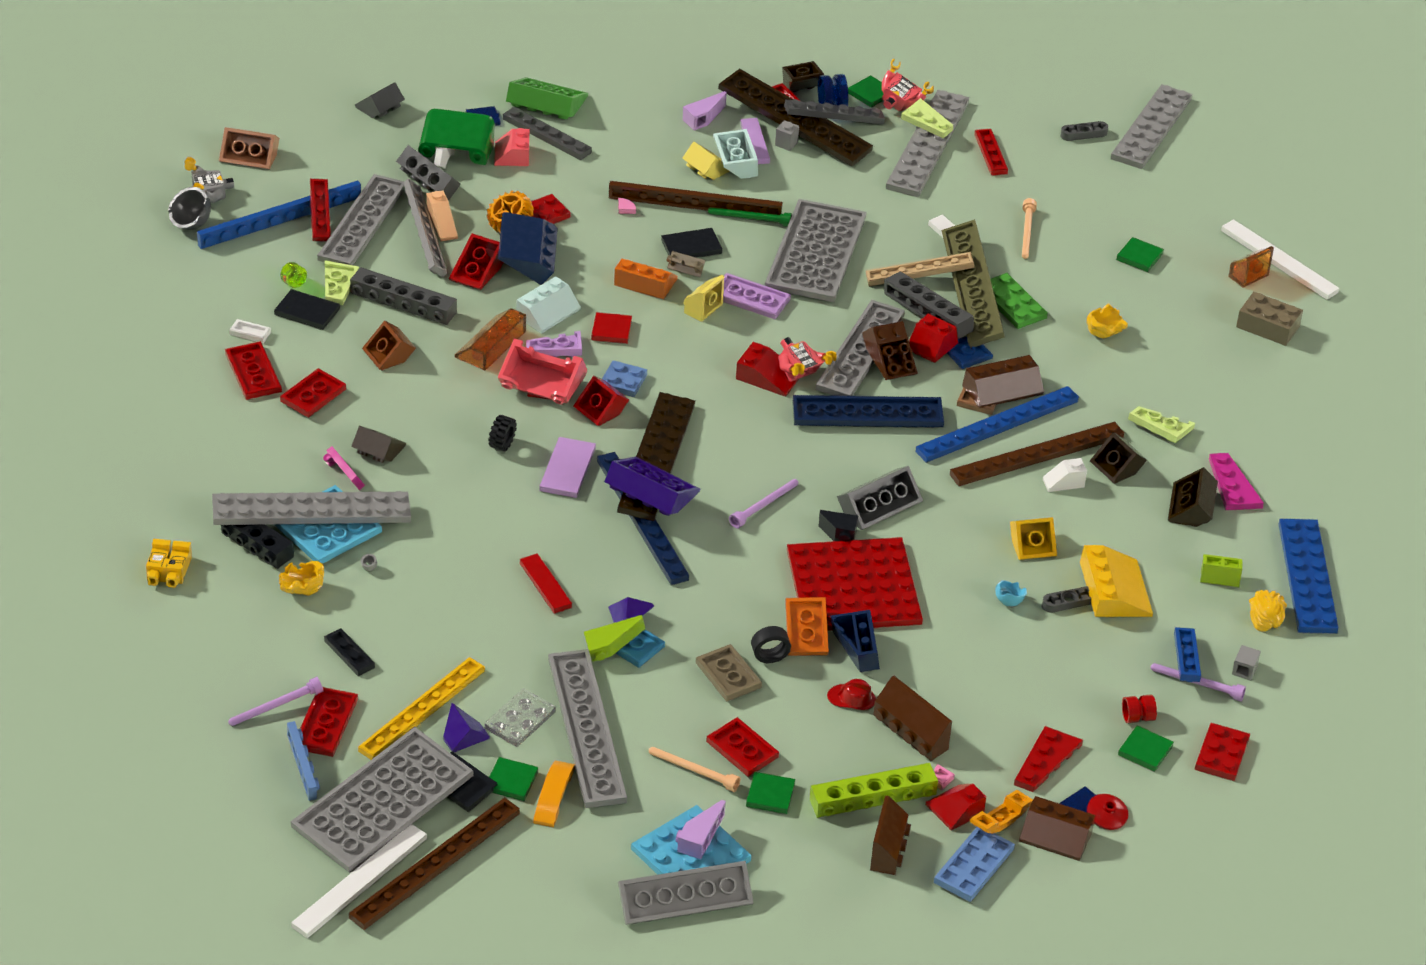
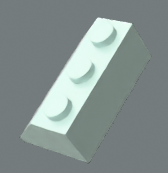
M747 129L713 134L724 168L741 179L758 176V159Z
M556 276L516 300V317L541 334L581 310V306L569 285Z

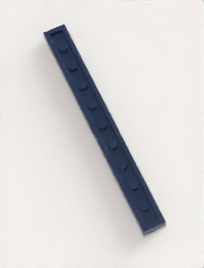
M616 452L597 456V462L605 476H607L612 461L620 460ZM615 491L618 498L621 499L623 491ZM630 516L670 585L689 581L687 570L656 519L651 521Z

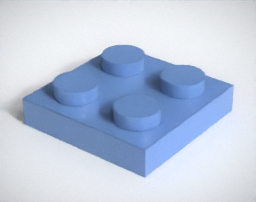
M613 360L602 379L623 395L635 397L647 376V369Z

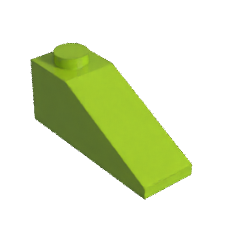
M642 615L584 631L592 662L601 661L613 656L644 631L645 625Z

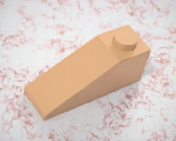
M444 190L426 193L427 209L440 241L458 239L451 209Z

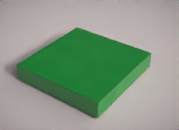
M871 75L847 88L848 94L871 108L884 101L882 99L884 94L882 92V82Z
M1132 237L1117 254L1116 260L1149 272L1163 255L1164 249Z
M1137 725L1119 749L1118 755L1155 772L1172 749L1174 742Z
M499 757L489 776L498 784L492 793L525 801L538 774V767Z
M754 772L746 807L787 814L796 779Z

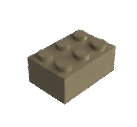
M1253 291L1239 310L1236 327L1286 346L1300 327L1303 310Z

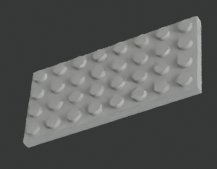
M798 199L765 281V286L789 294L835 302L864 225L867 212Z
M414 727L293 819L291 827L350 873L473 777V770Z

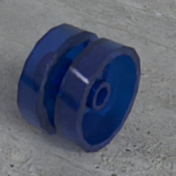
M835 74L832 78L829 75H820L817 84L818 102L821 104L830 103L832 105L840 106L843 104L848 106V85L845 75Z

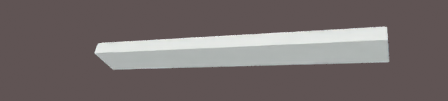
M1234 219L1222 226L1221 231L1326 300L1339 293V287Z
M411 824L292 921L291 928L308 939L427 839V834Z

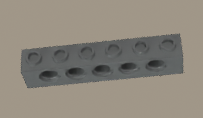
M362 267L350 279L351 294L445 325L457 313L456 298Z
M900 271L884 279V294L923 318L929 313L956 326L958 339L973 332V315Z

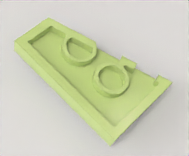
M921 98L901 115L902 120L941 138H945L953 131V124Z
M325 261V299L343 305L350 292V279L358 271L359 266Z
M1140 406L1130 412L1128 420L1136 425L1142 426L1174 443L1192 431L1195 426V422L1183 423L1179 421L1178 417L1166 418L1160 412Z

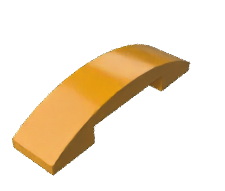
M556 760L553 762L540 793L533 819L534 824L554 828L561 800L575 770L574 764Z
M1015 790L1005 797L1003 804L987 814L983 811L970 819V822L986 833L1000 832L1022 816L1031 806L1033 799L1019 790Z

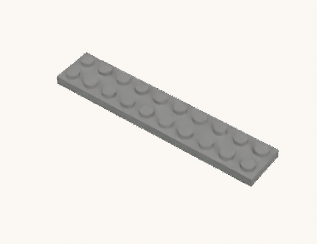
M937 90L929 105L953 124V131L945 138H941L917 127L886 183L887 190L919 197L968 106L970 97Z
M402 491L212 494L213 525L411 523L408 492Z
M589 650L548 654V661L585 808L627 803V795Z

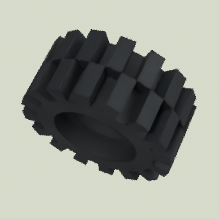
M504 415L496 417V421L494 420L493 426H491L492 430L489 432L488 444L490 447L501 451H507L508 447L510 448L517 429L515 419Z

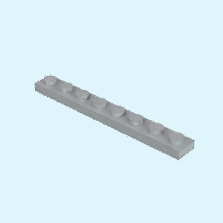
M408 178L404 182L405 193L409 199L408 203L412 209L411 213L415 219V225L419 232L418 236L422 242L421 246L424 249L425 258L429 265L428 268L433 274L444 277L447 274V270L421 187Z

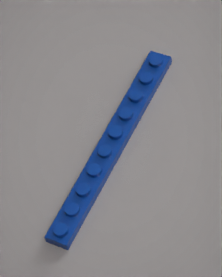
M357 180L329 189V208L356 200L361 193V183ZM310 196L197 231L198 246L200 249H204L310 215Z
M1066 386L916 446L915 452L927 463L1077 403L1079 396L1069 386Z

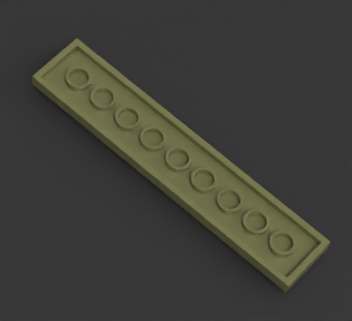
M975 219L941 230L947 256L971 252L974 262V268L952 272L959 306L974 316L973 332L967 334L970 348L1004 338L1005 334Z

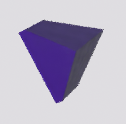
M630 597L608 606L614 623L639 615L643 616L654 607L653 603Z
M451 703L443 740L451 752L455 753L490 739L489 734L480 722Z

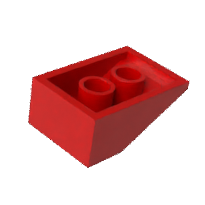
M471 233L449 280L481 290L504 263L498 259L499 242Z
M752 342L737 361V380L784 397L788 395L799 380L790 382L785 371L780 369L779 354L770 347L760 343Z

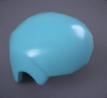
M1002 580L996 585L995 593L1003 605L1014 607L1024 600L1027 595V589H1021L1018 582L1011 583Z

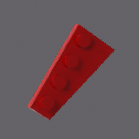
M1045 726L1017 774L1014 786L1034 792L1049 778L1051 772L1056 771L1065 759L1068 760L1072 756L1074 750L1082 746L1083 739Z

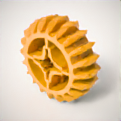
M511 191L509 194L505 192L504 195H499L498 199H493L494 203L489 204L486 215L489 225L496 232L500 233L502 214L504 212L532 217L534 216V209L530 198L524 193Z

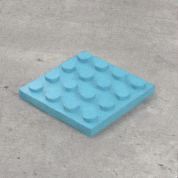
M334 485L323 492L343 491ZM379 523L274 524L313 561H318L322 564L382 533V526Z
M698 805L631 843V850L657 875L746 861L747 864L751 861L752 856L721 826L718 827L702 859L677 852L678 842H675L677 832L683 829L686 822L703 812Z

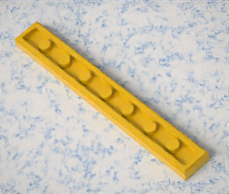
M471 657L467 658L359 745L358 752L370 760L375 758L411 729L421 724L485 672V666Z

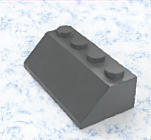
M909 466L897 468L837 496L843 513L858 515L857 527L860 530L923 501Z

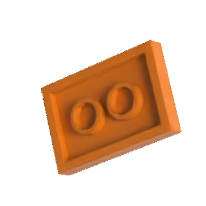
M826 597L786 598V627L791 644L788 656L828 655Z

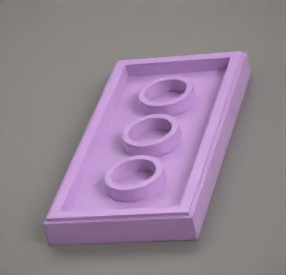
M729 273L724 275L723 302L776 320L791 300V294Z
M559 437L541 481L539 491L577 498L595 452L596 443Z

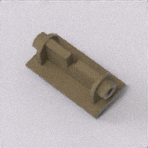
M672 251L671 255L667 256V262H669L667 268L701 277L706 260Z

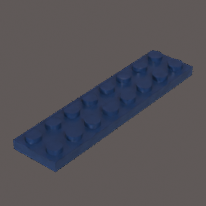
M793 395L792 400L794 425L944 427L941 397Z

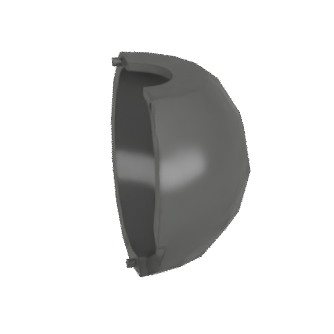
M188 187L177 193L168 208L170 221L174 226L182 230H194L205 224L210 216L211 203L204 190L198 187Z

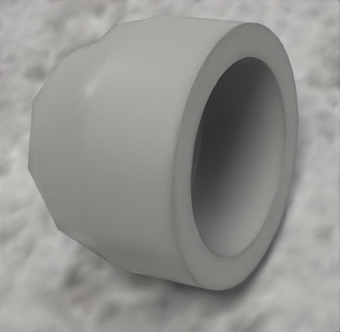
M364 555L361 558L362 567L366 571H373L377 567L375 555Z

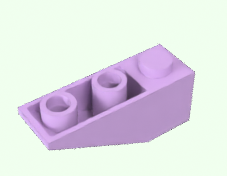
M724 91L683 106V121L693 130L708 126L725 108L727 92Z

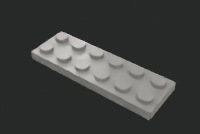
M746 861L618 881L625 925L753 904Z

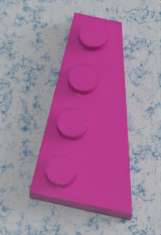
M1229 453L1210 454L1209 462L1214 477L1218 481L1217 486L1225 510L1263 509L1264 502Z

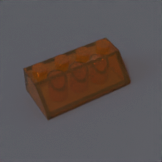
M510 308L496 315L455 354V358L486 371L512 345L514 338L519 339L526 332V314Z

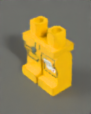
M153 538L151 554L146 564L148 585L156 586L159 582H166L168 587L176 588L178 584H183L192 559L191 542L173 540L171 547V540Z

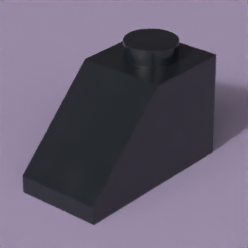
M820 510L818 526L833 541L855 540L858 515Z

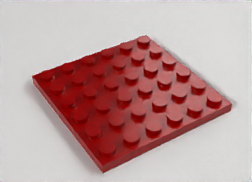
M902 537L787 544V554L797 598L826 597L827 631H833L832 615L865 610L871 611L873 628L922 625L923 618Z

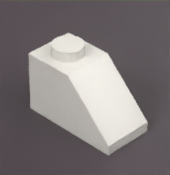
M1081 458L1063 460L1043 476V482L1048 492L1084 488L1087 469Z

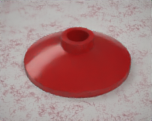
M1098 794L1092 797L1087 805V813L1095 815L1094 824L1103 829H1119L1127 822L1128 809L1125 803L1114 795Z

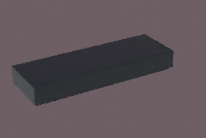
M342 628L324 636L325 643L357 676L375 668V663Z

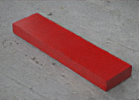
M992 129L975 130L976 140L991 176L1008 174L1007 165Z
M310 178L312 241L327 242L331 236L328 179Z
M538 553L520 559L521 567L554 614L572 608V602Z

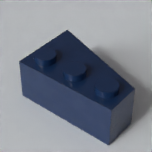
M865 610L832 615L833 633L859 672L880 669L871 611Z

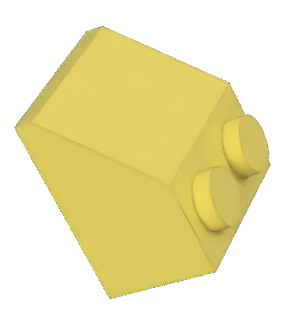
M694 141L682 157L687 162L686 166L694 171L695 169L699 170L697 174L705 179L709 177L714 180L730 172L724 168L721 158Z
M719 275L697 287L692 294L688 295L684 300V313L702 322L723 304L724 276Z

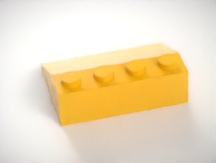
M1084 545L1080 565L1086 586L1089 588V597H1091L1095 617H1153L1137 559L1104 545Z

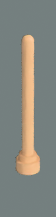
M1032 198L1025 199L1022 207L1025 212L1022 246L1023 259L1029 257L1032 213L1036 211L1037 202Z
M649 748V754L723 783L726 790L736 792L740 785L741 778L737 775L727 774L725 776L658 748Z

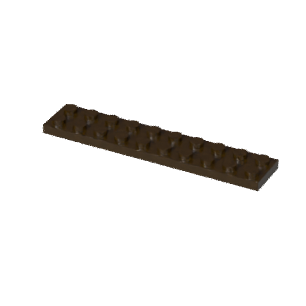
M740 68L719 83V90L727 92L729 96L779 125L783 121L798 125V136L850 166H854L873 150L872 144L827 118L787 114L784 107L785 100H793L792 98Z
M659 392L636 457L671 474L696 400ZM623 492L618 504L617 513L655 521L659 509L647 507L642 504L643 501L631 499Z

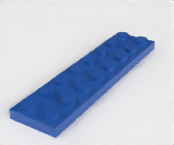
M1279 519L1278 525L1298 633L1337 634L1338 622L1318 520Z

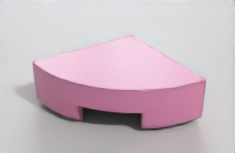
M618 198L619 214H636V206L633 202L624 198Z
M940 765L935 767L934 772L938 779L937 787L942 791L954 780L955 774Z

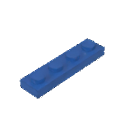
M1175 627L1174 639L1180 681L1200 682L1201 670L1195 629Z

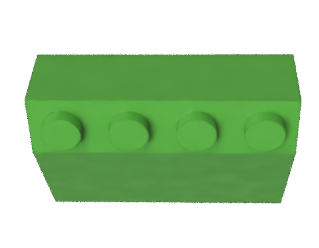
M525 77L509 82L506 102H510L511 106L514 107L525 106L530 111L541 110L545 115L556 114L558 118L568 119L577 113L588 97V93Z

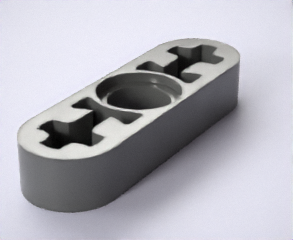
M1103 121L1064 125L1061 128L1060 137L1066 141L1104 137L1108 133V124Z
M1088 586L1049 593L1043 597L1042 601L1043 610L1050 613L1091 605ZM1065 598H1072L1074 601L1069 602Z

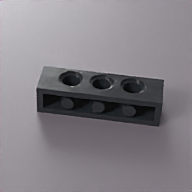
M265 524L221 525V533L224 536L229 537L239 546H243L253 555L260 557L276 569L294 557L293 542Z

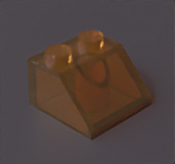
M1270 246L1257 250L1231 262L1228 277L1243 288L1269 276L1274 247Z

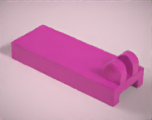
M333 446L326 450L328 453L324 455L323 460L328 466H333L337 463L358 490L362 489L365 486L364 483Z

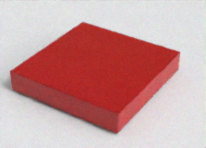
M596 312L591 340L628 344L632 316Z

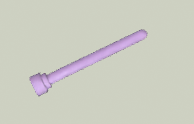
M791 480L745 511L734 512L729 516L730 524L734 528H740L745 524L748 517L796 487L799 483L798 480Z
M1156 663L1151 665V670L1180 679L1179 670ZM1202 677L1200 682H1191L1228 693L1233 697V700L1242 702L1246 686L1240 684L1229 686Z
M314 677L306 683V686L229 719L228 723L234 726L306 694L317 695L323 692L321 682L318 677Z

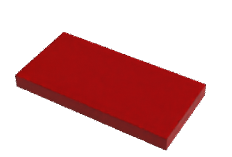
M261 341L225 349L227 359L246 400L282 392L281 384Z
M323 687V692L314 696L300 727L303 734L302 744L307 745L308 752L329 757L334 756L358 701V694Z

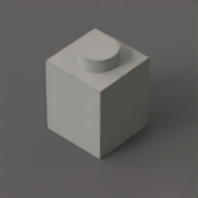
M783 121L776 129L775 146L791 151L798 143L799 126Z
M1241 645L1234 661L1232 675L1251 681L1258 666L1261 651Z

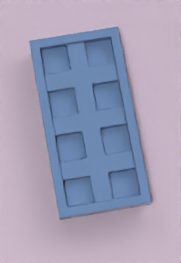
M976 827L934 877V883L971 902L1012 853L1015 844L995 833H986L979 827Z

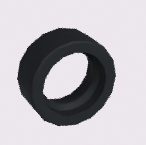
M768 626L762 628L753 635L751 640L755 658L762 663L779 662L791 650L788 634L782 627ZM773 640L781 641L780 644L774 648H761L767 642Z

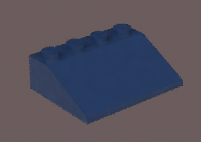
M504 212L502 214L498 259L542 285L554 273L558 228L545 219Z

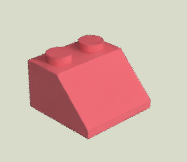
M511 129L495 142L494 166H529L530 129Z

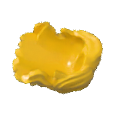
M1109 303L1103 309L1100 307L1090 312L1086 322L1090 333L1103 339L1122 332V330L1128 327V323L1119 315L1120 311L1113 308Z
M318 561L300 562L299 566L302 568L297 569L296 565H293L291 562L284 567L285 572L279 574V584L282 591L309 596L318 592L323 585L324 565Z
M1260 590L1255 593L1253 598L1249 599L1251 607L1250 617L1255 629L1263 632L1271 628L1280 627L1285 619V609L1287 607V603L1280 593H1276L1275 590L1271 592Z

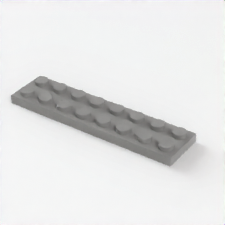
M1161 84L1113 150L1111 159L1143 169L1192 100V94Z
M373 174L318 253L317 260L324 263L325 261L354 265L404 192V181Z
M871 300L837 351L836 361L827 366L816 383L815 390L833 396H853L874 364L866 349L862 332L871 327L901 322L905 310Z

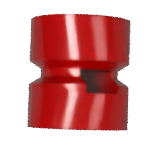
M1152 694L1143 695L1139 699L1136 696L1123 697L1122 714L1126 723H1136L1140 719L1145 722L1155 721L1157 706L1154 696Z

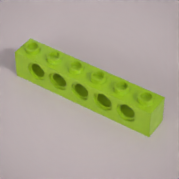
M925 763L811 785L809 800L816 817L819 818L883 805L885 795L890 796L895 802L936 795L938 779L931 764Z

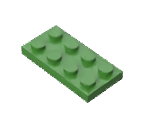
M1008 273L991 278L998 310L1017 329L1047 319L1048 312Z

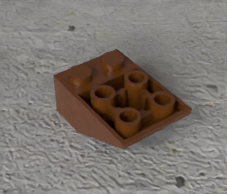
M903 321L871 327L862 332L866 349L885 380L918 374Z

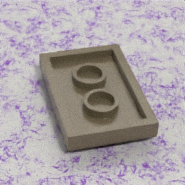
M731 644L696 657V664L726 702L762 687L760 679Z

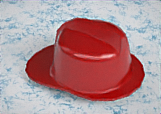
M852 679L845 684L833 686L827 693V699L833 705L857 710L872 708L876 700L874 693L871 691V686L862 679Z

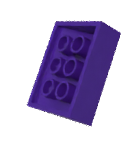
M637 457L612 461L604 481L610 485L611 489L615 491L621 490L626 493L627 497L643 501V505L651 508L655 507L659 509L661 514L666 516L678 513L701 490V488Z

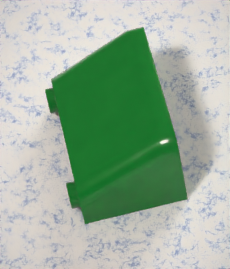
M431 109L426 115L418 152L424 157L430 158L435 154L436 147L469 151V158L473 163L486 165L494 147V120L491 116L484 114Z

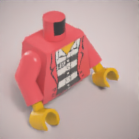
M892 59L891 69L887 71L882 80V92L884 93L882 99L884 100L885 108L891 109L894 107L898 111H903L920 98L924 100L927 94L934 92V86L926 89L930 84L929 82L924 83V90L922 91L921 88L898 72L895 74L894 72L899 70L901 62H899L898 66H893L895 59Z
M790 337L780 342L784 348L778 356L780 369L785 371L790 382L816 373L824 362L830 365L837 358V353L834 351L826 353L817 352L804 341L794 344Z

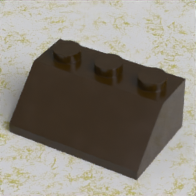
M1205 467L1173 482L1168 521L1170 523L1198 527L1212 520L1218 481Z

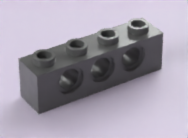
M409 145L396 160L401 165L399 169L406 174L411 172L412 175L410 177L418 183L423 181L422 186L429 191L431 189L434 191L444 190L448 201L461 185V183Z

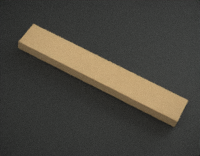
M971 252L866 270L868 286L884 284V279L900 271L914 279L974 268V262Z

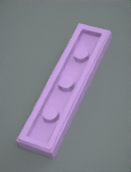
M758 118L741 119L742 130L747 129L758 164H769L770 157Z

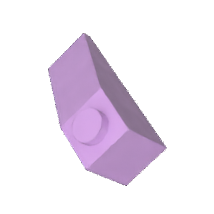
M721 800L686 822L683 829L679 830L676 835L675 842H678L677 852L702 859L725 816L726 801Z

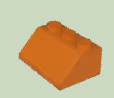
M621 258L615 267L614 285L665 299L678 276L663 269Z

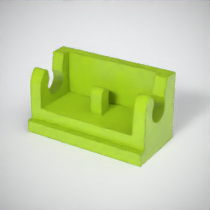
M1203 554L1200 582L1233 587L1240 586L1242 559Z

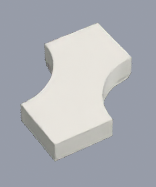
M437 148L434 164L440 169H446L447 161L451 155H454L455 149Z

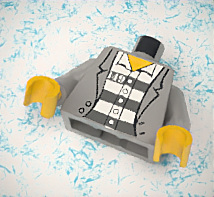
M187 157L185 169L188 171L192 170V186L204 190L210 199V203L225 199V189L234 188L233 178L223 179L219 170H204L198 165L195 166L196 161L194 158Z

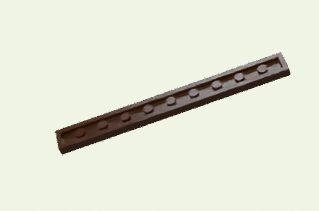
M610 181L609 199L618 200V198H624L632 202L708 211L712 207L773 215L782 214L783 202L618 181Z
M1114 421L950 469V476L959 487L1103 445L1113 432L1124 438V432Z
M504 797L349 912V919L363 930L367 929L518 816L520 808Z

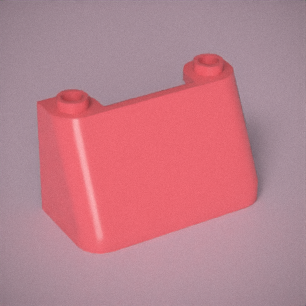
M514 338L498 375V379L502 383L501 386L509 390L513 388L551 399L560 405L568 403L586 376L587 368L583 358L573 356L572 360L569 357L564 360L534 351V348L531 346L529 348L522 346L523 341Z

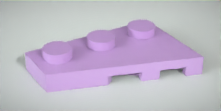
M575 331L574 335L566 336L565 333L559 334L554 339L543 337L526 340V347L529 348L531 346L534 348V351L553 357L582 356L581 331Z

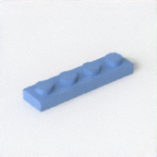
M295 721L288 722L287 737L308 800L317 799V790H320L318 778L313 777L312 761L308 762L307 759L309 757L307 745L302 744L301 728L297 729Z

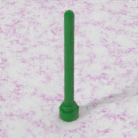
M712 207L708 209V213L712 215L779 222V224H783L785 227H788L792 217V213L787 212L773 215Z

